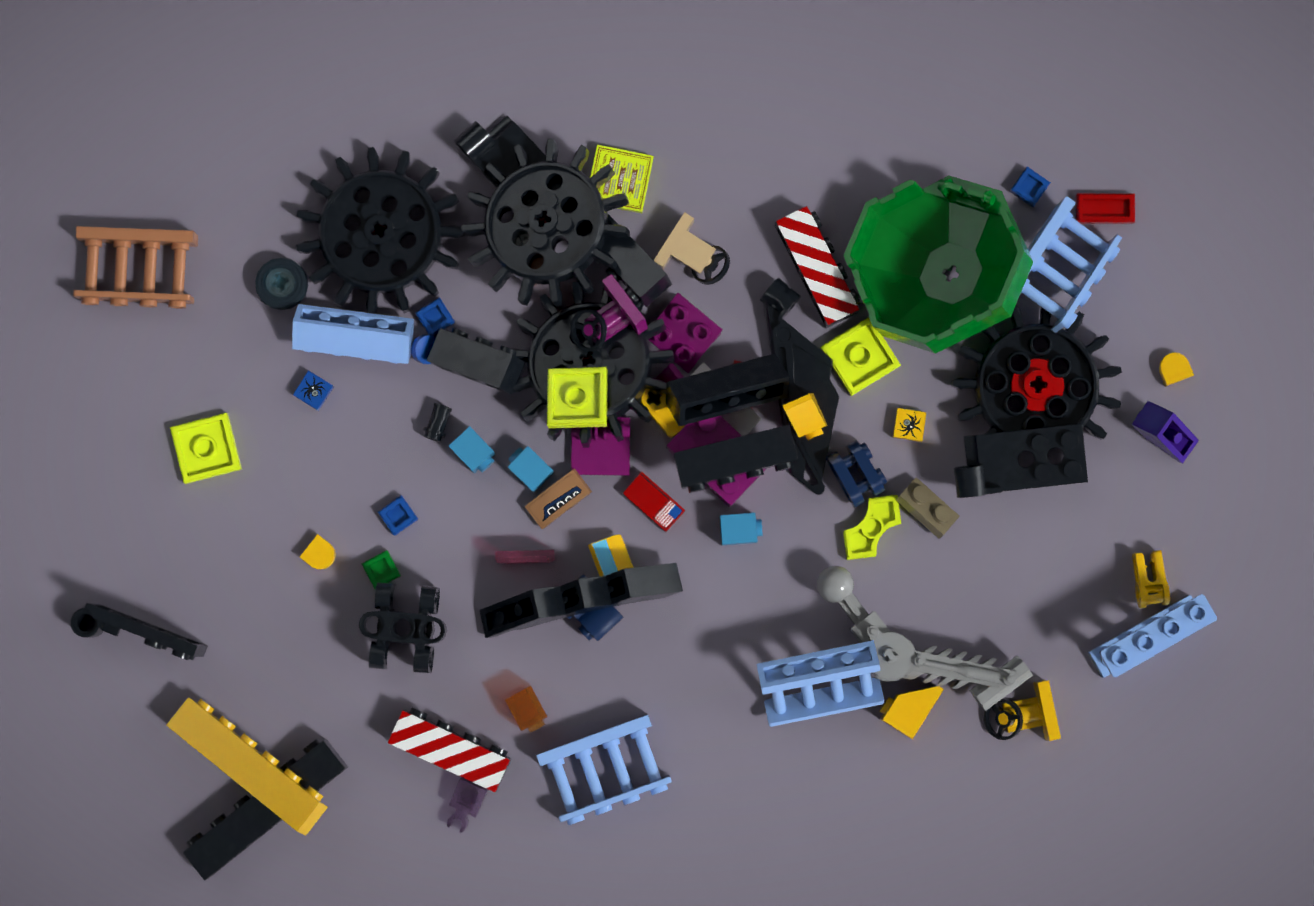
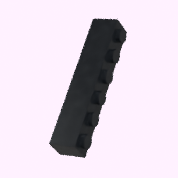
M317 739L303 749L305 755L296 761L293 757L280 767L284 772L289 768L301 778L299 784L305 789L311 786L317 791L348 768L347 764L328 740L319 742ZM245 795L233 805L236 810L228 817L224 813L210 823L212 829L204 836L199 832L187 841L186 844L189 848L183 854L205 881L282 821V819L254 796L249 798L248 795Z

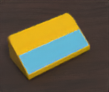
M620 534L588 545L599 576H606L625 568H634Z

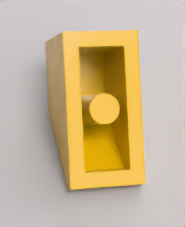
M814 393L807 394L782 405L799 438L806 436L807 440L824 434L822 428L828 425Z
M932 686L896 694L893 699L888 697L879 711L883 713L880 720L908 738L913 739L944 689L940 686Z

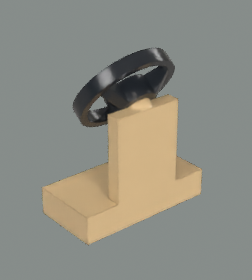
M684 212L654 261L664 270L671 257H674L692 269V274L697 281L705 285L714 284L726 275L730 266V257L723 248L715 245L711 246L688 232L694 223V218ZM715 251H721V252H723V253H719V254L713 255ZM725 258L722 270L715 277L711 278L712 272L718 267V262ZM704 270L705 280L700 279L697 272L701 274Z

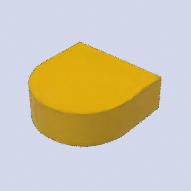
M1170 353L1160 361L1159 372L1165 387L1194 376L1188 359L1180 353Z
M317 534L300 558L311 567L323 570L329 568L334 563L336 552L328 541Z

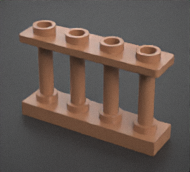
M76 226V238L87 247L85 290H73V296L81 300V304L99 305V301H110L112 306H128V302H139L141 307L155 308L157 303H169V308L185 309L186 304H194V297L184 294L186 251H189V247H198V235L194 231ZM102 243L113 244V247L116 248L114 292L97 291L99 248L102 247ZM131 244L143 245L142 248L145 249L143 293L126 292L128 249H131ZM160 245L172 246L171 249L174 250L172 294L155 293L157 250H160Z

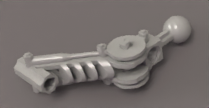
M830 566L825 568L818 576L817 590L820 596L828 602L839 603L854 623V626L849 630L858 642L874 640L880 664V671L872 673L876 679L886 682L897 681L902 678L913 680L925 673L928 675L922 680L924 683H928L939 676L943 677L937 683L938 686H943L954 679L957 682L951 687L953 689H958L969 682L977 685L969 691L977 703L986 711L1033 676L1018 655L998 668L992 666L997 660L994 657L980 664L977 663L982 657L979 654L966 661L962 660L968 653L965 651L951 658L947 657L953 650L950 648L936 655L932 654L938 647L935 645L921 652L915 651L911 640L909 641L901 634L890 632L875 611H872L870 614L867 613L852 593L854 579L847 569L840 566Z

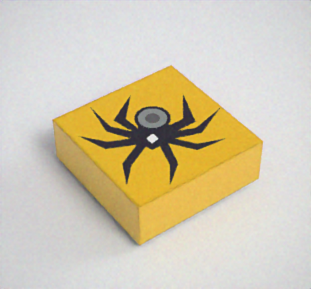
M897 408L893 438L922 442L927 412Z

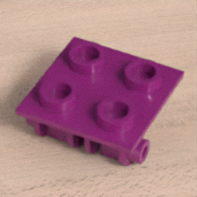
M677 293L657 318V320L663 319L666 329L648 340L660 350H673L674 362L689 373L710 345L721 335L723 329L680 293Z
M630 417L617 418L623 429L624 440L620 442L612 435L608 422L607 427H591L592 440L589 448H583L579 437L580 428H571V470L576 469L579 475L630 476Z

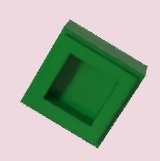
M388 550L361 563L375 590L377 582L389 583L401 577Z

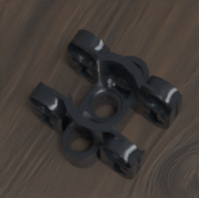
M377 582L375 609H380V611L367 612L363 614L359 621L361 633L365 637L377 639V642H371L369 668L387 669L389 644L391 642L415 644L413 671L432 673L434 647L428 645L441 642L447 633V626L444 621L431 615L438 613L440 588L422 586L418 614L393 612L395 610L393 609V594L396 584ZM373 616L379 618L376 633H370L366 628L367 620ZM401 619L408 620L411 625V630L406 636H400L396 632V624ZM434 622L438 623L441 629L440 635L433 639L435 632Z

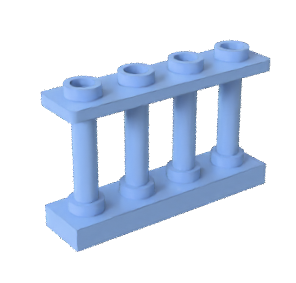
M1068 196L1055 206L1029 245L1028 251L1033 260L1030 272L1038 271L1071 295L1072 298L1064 309L1029 284V279H1026L1021 293L1057 318L1051 329L1055 333L1063 327L1068 329L1078 316L1074 313L1078 306L1082 307L1092 294L1089 291L1093 283L1095 285L1098 284L1105 275L1106 270L1103 267L1107 261L1111 263L1120 251L1117 245L1122 239L1117 234L1107 243L1072 218L1073 214L1070 211L1076 202ZM1060 227L1062 229L1066 227L1100 252L1094 264H1091L1058 240L1059 236L1056 235V232ZM1045 249L1048 251L1052 249L1086 274L1079 287L1044 262L1045 258L1041 255Z
M1203 594L1194 598L1191 595H1187L1092 649L1088 654L1102 678L1110 674L1112 677H1118L1217 620V616Z
M874 640L756 664L762 694H772V698L764 701L770 727L884 704L880 680L871 678V673L880 671ZM859 676L860 681L842 684L841 679ZM830 681V687L813 690L812 685ZM801 687L800 693L784 696V690Z
M648 714L536 755L540 766L547 764L548 769H552L567 813L559 815L560 823L567 821L568 825L583 821L585 820L583 814L595 811L596 815L612 810L611 804L621 800L624 805L640 800L639 794L649 790L651 795L668 790L667 784L672 782L669 775L661 778L646 734H648L647 728L652 726ZM630 734L631 739L635 738L650 783L633 788L618 746L620 744L619 738ZM601 744L604 749L608 750L622 793L605 798L590 756L593 753L591 748ZM573 754L576 759L580 760L595 802L581 808L577 807L562 765L565 764L563 758Z

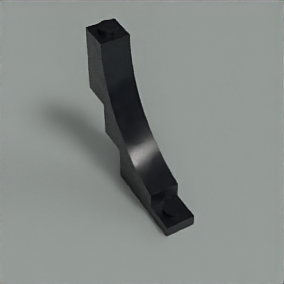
M677 563L625 568L606 576L581 578L561 586L532 589L480 609L479 612L485 638H492L513 630L526 629L595 610L666 598L682 592L683 589Z

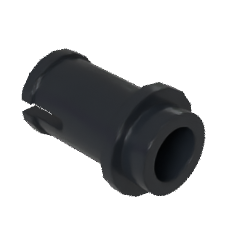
M434 403L427 427L423 428L425 438L436 442H441V439L445 438L444 430L450 412H452L451 408Z

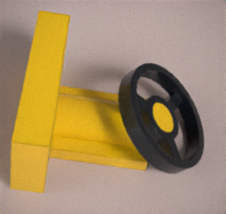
M1049 680L1033 682L1036 697L1018 701L1002 698L998 701L1005 702L1002 703V708L994 704L984 711V724L987 731L996 739L1008 740L1018 735L1021 730L1042 726L1045 740L1061 739ZM991 708L996 712L995 720L999 726L997 733L989 722ZM1006 728L1008 733L1013 732L1010 736H1002Z

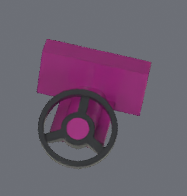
M612 274L602 280L604 289L612 301L598 311L592 309L581 310L575 314L571 321V338L575 345L584 351L600 348L606 340L629 324L638 335L648 329L644 316ZM584 313L592 314L584 320L585 323L577 322ZM576 328L581 329L582 335L589 340L590 347L584 346L579 341Z

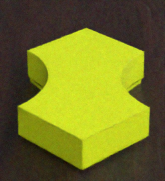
M898 495L868 498V508L863 520L857 526L843 531L846 560L876 557L877 544L882 534L890 527L901 524L899 503L896 501Z

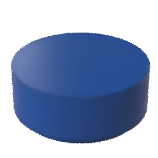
M424 334L414 339L411 345V354L417 362L432 364L427 359L436 337Z

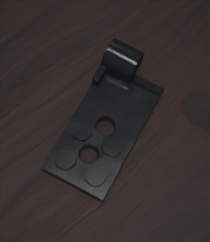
M508 115L489 132L475 121L454 140L466 157L496 188L499 183L490 177L486 166L490 163L498 167L506 177L519 169L520 165L515 157L514 146L520 145L528 155L530 164L545 161L546 155ZM553 180L550 184V190L559 189L562 186L563 180ZM537 195L528 197L526 206L535 205L537 203ZM578 202L568 203L565 207V213H572L577 208Z
M1082 423L964 436L967 466L954 468L957 498L1088 482ZM1054 447L1060 448L1063 452V458L1058 464H1051L1047 459L1048 451ZM1023 451H1030L1034 456V461L1029 467H1021L1018 463V455Z
M86 603L85 608L77 610L71 618V628L80 637L94 638L101 635L103 631L118 636L120 629L146 638L144 644L160 650L161 648L165 650L167 647L172 648V655L185 660L204 657L208 647L101 604ZM87 615H91L95 620V625L90 631H86L82 625V621Z

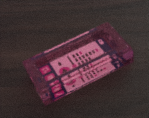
M555 550L495 551V562L498 564L554 563L556 561Z

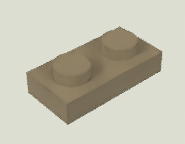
M917 477L896 499L899 504L938 539L960 517Z

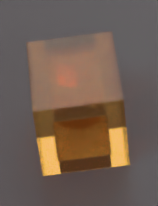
M532 685L505 699L521 731L528 728L531 733L546 725L543 719L547 718L548 714Z

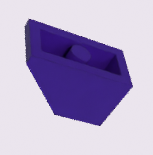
M1147 401L1132 423L1145 439L1182 464L1199 441L1173 412L1150 401Z

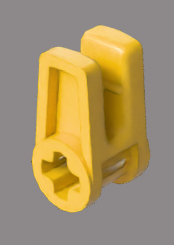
M645 389L641 396V404L647 407L652 418L670 438L674 437L685 425L678 426L665 403L666 394H661L659 399L660 405L656 406L654 403L649 405L647 403L649 399L648 393L652 392L655 395L657 392Z
M1161 550L1150 553L1151 562L1149 564L1152 567L1153 581H1149L1146 568L1148 566L1145 565L1144 554L1141 552L1132 554L1135 594L1139 608H1146L1149 604L1161 603L1163 606L1170 604V590L1166 580Z

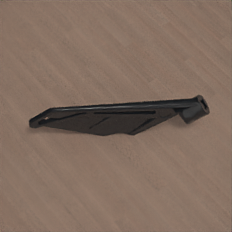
M777 278L763 294L760 301L764 303L771 354L777 356L789 375L787 398L778 400L782 426L790 425L798 457L797 461L792 462L793 468H790L789 472L813 493L820 495L825 491L822 478L840 397L830 380L833 360L784 320V317L796 305L801 296L792 288L790 289L780 278ZM814 393L828 426L822 428L824 434L807 440L806 436L798 437L782 405L807 394ZM806 461L818 482L816 485L812 486L804 479Z

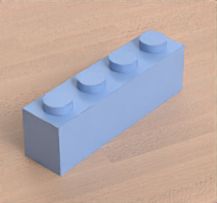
M298 304L293 318L292 349L326 353L335 356L357 357L365 360L372 359L396 364H408L413 343L414 319Z

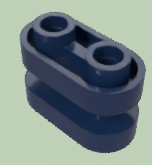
M857 440L846 445L849 454L841 458L837 451L826 456L829 467L854 508L865 502L862 493L870 490L873 496H877L885 491L884 484L887 483L881 469H874L869 460L873 456L865 442L860 444ZM854 464L863 478L858 483H855L848 470Z

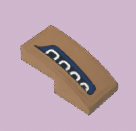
M573 469L529 502L525 508L540 528L544 529L566 511L573 508L592 491L576 469Z

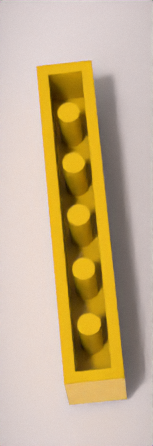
M188 697L166 726L293 829L306 836L328 808V806L321 802L324 796L311 786L307 789L299 784L301 778L289 768L285 772L277 766L279 760L266 750L263 754L255 749L258 743L245 733L241 737L233 730L236 725L224 716H221L220 719L212 714L214 708L200 698L196 702Z

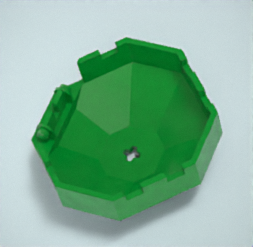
M949 175L923 189L916 181L908 180L892 188L893 193L881 199L875 197L865 202L843 256L847 266L852 271L855 279L854 283L861 300L866 305L871 324L882 336L936 354L1012 316L1033 265V260L1002 191ZM953 267H956V272L959 274L958 278H952L951 281H947L946 270L951 271Z

